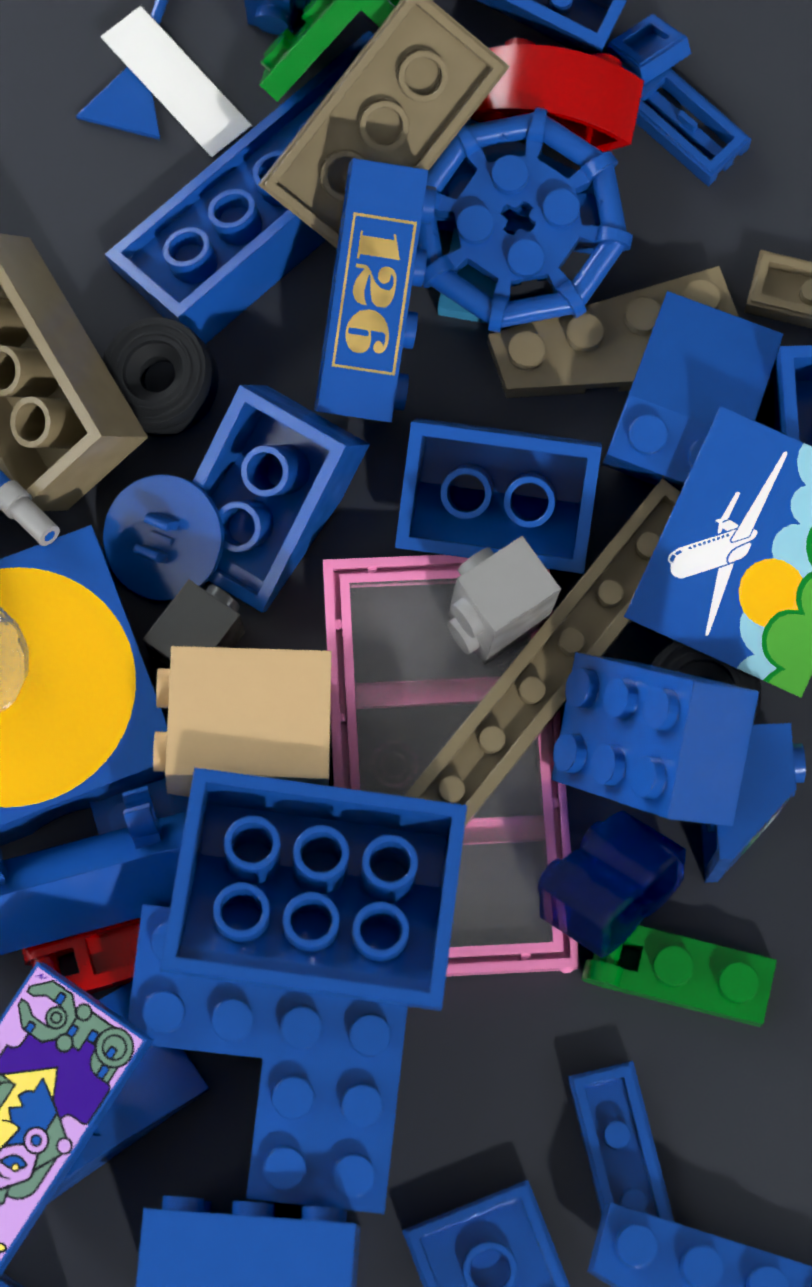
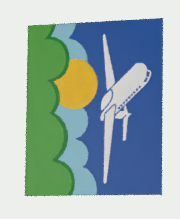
M720 405L624 617L802 698L812 676V446Z

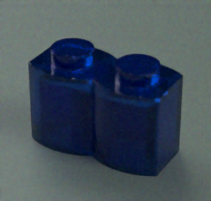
M625 811L615 813L604 822L597 821L585 833L580 849L573 851L562 860H553L543 871L538 882L539 917L603 958L620 947L638 927L643 918L657 911L675 893L684 880L686 848Z

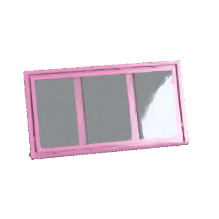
M422 555L323 560L327 651H332L330 726L334 787L404 796L539 631L538 629L486 665L483 664L475 651L468 655L458 646L447 626V622L451 620L448 612L456 579L461 576L458 568L469 558L451 555ZM560 710L464 829L446 977L546 971L570 973L573 970L580 969L567 790L565 784L551 780L554 767L553 750L561 730Z

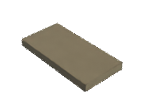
M400 0L258 185L337 248L349 162L356 158L429 170L510 66L434 1Z

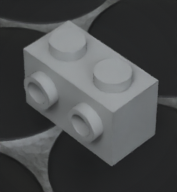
M521 536L495 554L490 547L477 552L458 568L461 576L456 579L453 588L454 592L448 612L451 620L447 622V626L458 646L468 655L475 651L483 664L486 665L543 626L551 615L561 588L525 538Z

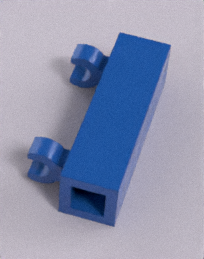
M148 786L122 793L126 807L123 810L126 828L3 860L0 848V955L140 918L142 904L171 907L186 819L185 812L157 819Z

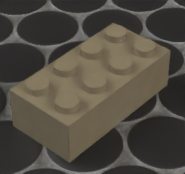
M0 233V469L11 480L17 481L32 496V501L42 511H67L143 443L148 436L30 237Z

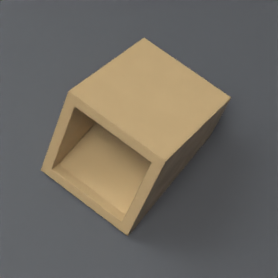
M171 646L170 669L158 668L156 686V707L168 708L167 732L155 731L153 747V771L165 772L167 793L189 797L194 767L328 786L332 651Z

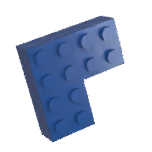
M142 904L128 1022L154 1039L151 1046L262 1058L246 1199L384 1214L408 1006L161 972L160 965L170 907Z

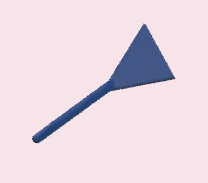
M168 0L155 1L150 16L158 25H160ZM128 66L76 115V118L79 120L160 140L152 92Z

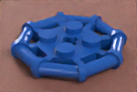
M535 107L533 113L464 125L428 171L426 185L436 187L437 191L431 225L421 223L417 248L427 250V263L422 285L424 288L433 287L489 325L488 331L500 333L504 327L572 315L577 319L587 312L585 305L621 253L631 249L633 235L627 232L615 172L618 160L611 151L602 152L547 115L548 109ZM526 139L525 156L505 155L497 161L488 162L482 150L483 147ZM543 143L581 168L568 179L539 159ZM465 159L467 165L475 174L456 200L440 194ZM592 186L594 188L601 226L582 225L580 202L577 194ZM520 207L528 209L530 211L529 221L535 225L530 232L519 229L514 235L505 231L507 219L503 216L504 212L508 209L517 211ZM436 217L455 219L459 237V249L443 255ZM578 243L594 248L571 282L560 269ZM469 264L497 283L493 298L457 273ZM537 279V282L548 280L553 291L551 294L510 301L511 287L521 285V282Z

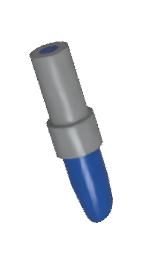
M0 469V510L8 518L15 519L41 546L51 544L60 533L59 527L32 501V496L17 481L11 480Z

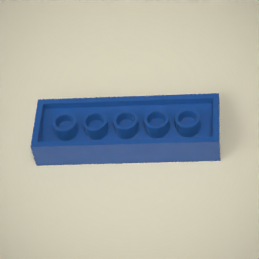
M367 31L105 253L112 269L128 282L163 318L172 319L184 324L206 344L326 240L263 190L258 183L374 33Z

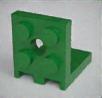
M311 0L304 8V14L301 16L306 24L296 35L286 28L263 54L265 57L260 64L265 68L259 85L278 102L361 10L380 27L400 0Z

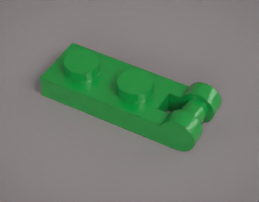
M596 915L592 936L597 938L593 959L585 960L581 977L582 981L595 986L761 1027L764 1024L777 963L776 959L633 924L630 921L614 916ZM623 946L641 950L636 972L618 966Z

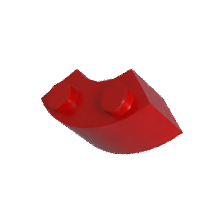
M512 38L507 40L502 46L489 48L507 63L510 68L470 118L478 122H486L533 113L535 107L548 109L547 115L602 152L631 145L644 80L624 69L622 62L617 57L605 53L590 55L562 47L536 45L522 38Z

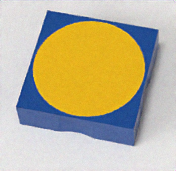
M92 525L57 537L55 541L47 546L38 544L0 559V846L33 834L39 828L65 814L91 808L90 802L101 801L132 788L166 778L165 772L153 771V747L155 731L167 732L168 720L164 709L156 707V689L146 669L132 632V625Z

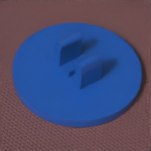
M151 475L128 485L113 501L104 523L103 544L107 561L115 576L124 586L148 599L173 600L189 579L202 587L214 574L223 553L224 528L215 503L201 487L179 476Z

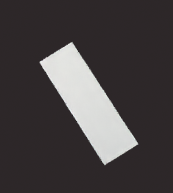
M139 6L100 36L211 157L252 126L142 6Z

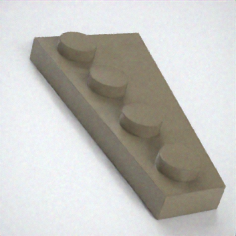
M720 266L586 305L587 312L577 319L572 315L525 323L501 330L500 333L488 334L487 345L506 398L584 394L587 389L618 387V391H630L667 291L739 317Z

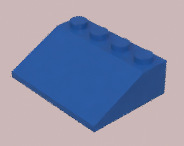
M194 767L160 971L441 1011L467 805Z

